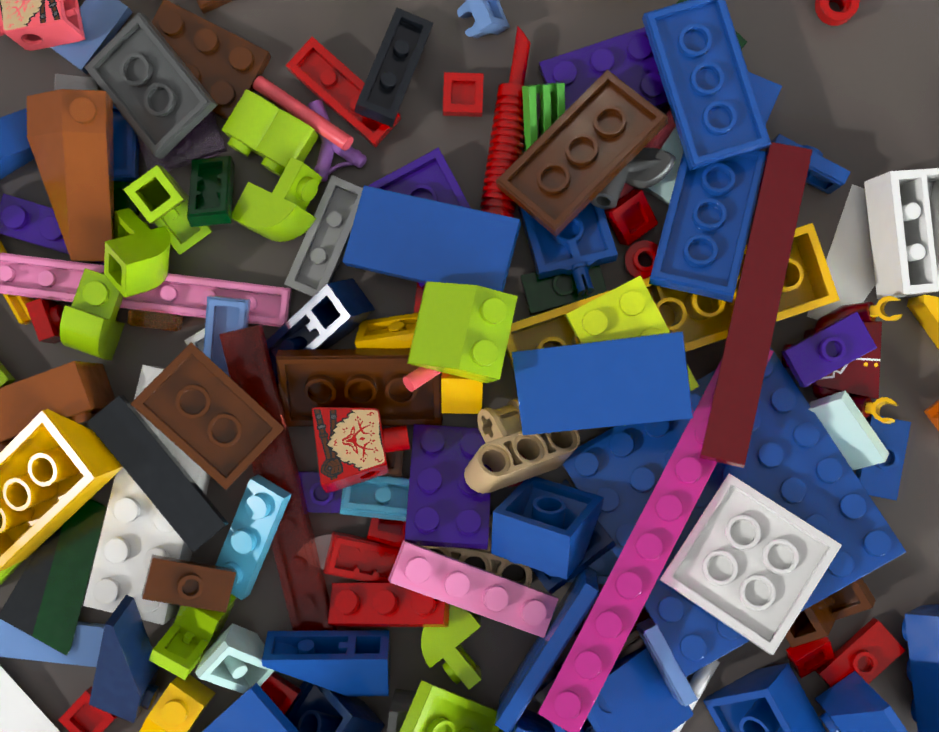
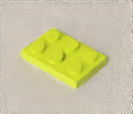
M641 276L565 315L579 343L670 332ZM687 364L690 391L698 388L699 385Z

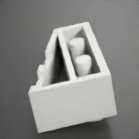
M939 168L889 171L865 181L877 299L886 296L899 298L938 292Z

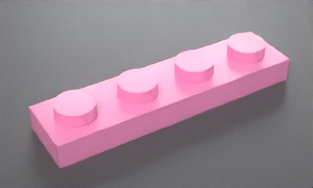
M405 540L402 542L388 578L389 582L542 638L546 635L558 602V598L554 595Z

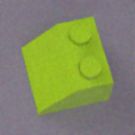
M427 281L423 291L407 364L483 383L500 380L518 296L478 285Z

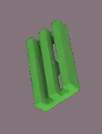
M556 82L522 86L525 151L538 139L536 93H540L539 132L542 135L565 112V83Z

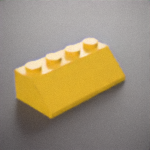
M49 409L42 410L0 453V571L26 560L123 468L93 430Z

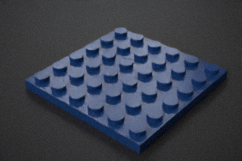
M773 352L765 369L744 468L717 462L644 605L652 621L658 625L685 677L749 642L748 639L660 581L667 567L729 473L842 545L801 612L906 553L897 536L816 414L808 410L811 406L775 352ZM715 371L697 380L699 387L690 391L693 413ZM690 419L615 426L579 446L562 464L576 489L604 497L598 521L616 543V546L611 550L617 560Z

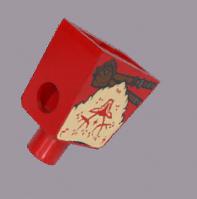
M312 408L320 482L325 493L334 492L389 473L386 453L410 450L407 425L383 429L379 409Z

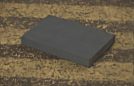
M140 12L84 67L99 87L108 93L113 100L114 106L151 153L160 159H163L218 105L149 18Z

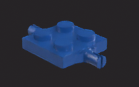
M590 202L555 237L518 205L538 279L560 274H572L579 296H584L585 290L587 295L594 292L595 289L588 270L594 266L615 262L618 257L604 209L598 208Z

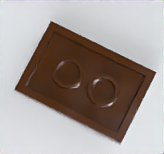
M168 0L162 1L152 20L153 25L218 104L211 113L227 121L245 90L254 91L252 87L253 82L258 76H262L271 59L270 53Z
M192 342L131 403L138 412L225 490L285 429Z

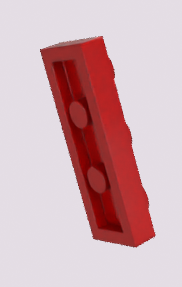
M313 36L285 65L289 72L375 148L402 119L398 113L393 127L355 113L356 103L365 83Z
M332 583L328 624L333 626L448 627L450 604L393 583Z

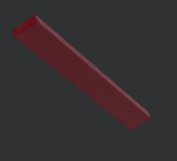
M771 142L700 458L741 468L745 466L813 149Z

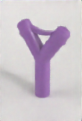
M315 100L307 105L310 109L330 121L322 100ZM319 134L322 143L314 171L323 177L321 182H326L328 176L339 168L352 165L361 168L365 165L367 157L361 151L352 146L344 151ZM334 153L347 160V162L338 163L331 167Z

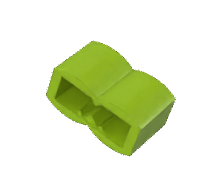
M247 89L222 128V131L230 138L227 145L246 157L251 152L264 158L261 165L280 177L291 157L302 162L305 161L319 137L311 126Z

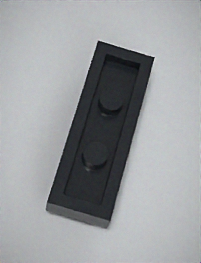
M396 8L356 103L355 113L393 127L430 35L433 22Z

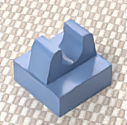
M466 0L457 10L458 17L465 19L472 15L475 22L473 26L465 31L468 37L479 38L488 34L498 35L510 28L499 0Z

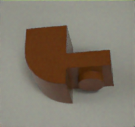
M860 578L800 612L785 637L792 648L827 637L835 620L871 609L876 600L863 578Z

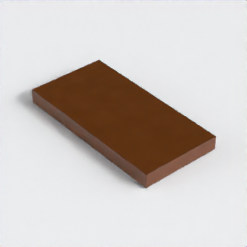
M606 70L496 180V185L556 237L668 124V116L609 70Z
M410 349L278 350L276 363L283 427L314 426L312 408L316 407L376 408L380 411L382 426L442 425V373L411 392L405 387L403 377L419 368V366L407 364Z

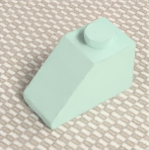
M232 623L204 653L195 673L199 679L244 694L255 683L261 686L275 670L262 666V655L265 645L258 634Z

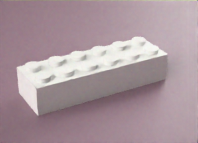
M142 365L135 398L165 368ZM138 412L206 495L211 476ZM123 467L115 475L83 606L113 613L125 595L134 598L142 620L164 625L177 615L179 605L142 599V591L151 556L158 555L190 561L192 551Z

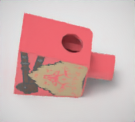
M0 0V36L7 35L22 48L29 51L85 40L79 2L78 0Z

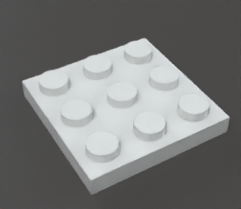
M729 473L667 567L660 581L768 654L774 655L842 545Z

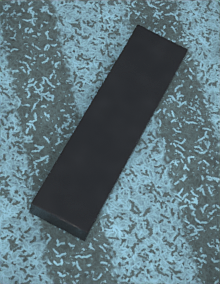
M124 395L116 397L87 421V424L192 552L198 550L229 524Z

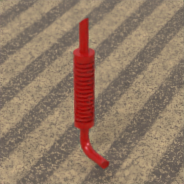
M518 26L509 83H502L498 86L495 105L497 108H495L493 131L491 132L492 139H490L489 144L491 147H489L488 151L490 155L487 157L488 163L486 164L487 170L485 171V177L487 178H484L483 183L486 186H483L482 192L484 194L481 196L483 202L480 203V208H482L480 211L514 218V215L511 213L515 212L513 205H516V203L497 187L496 180L523 154L522 151L525 148L523 144L522 86H525L531 43Z

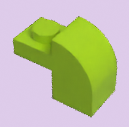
M291 157L272 193L250 182L247 183L232 211V219L269 240L276 242L293 240L304 234L316 220L306 209L310 201L316 196L318 186L323 177L304 162Z
M156 165L123 189L149 224L155 223L157 227L165 226L168 229L171 237L170 244L179 255L213 232L209 225L190 226L187 219L189 196L168 171L160 165Z
M130 208L115 211L114 239L105 241L104 275L125 298L152 290L166 280L169 269L171 240L168 229L162 226L150 230L148 224L142 221Z
M84 269L72 305L64 306L60 322V340L66 347L104 360H112L125 323L116 320L124 296L104 274Z
M231 594L226 613L180 606L173 625L153 648L149 661L186 680L197 663H200L204 653L216 641L231 612L236 597Z
M450 604L449 626L423 627L421 636V649L429 668L433 667L443 658L446 662L442 666L448 676L456 684L462 681L468 690L482 680L481 669L461 643L481 627V618L478 614Z

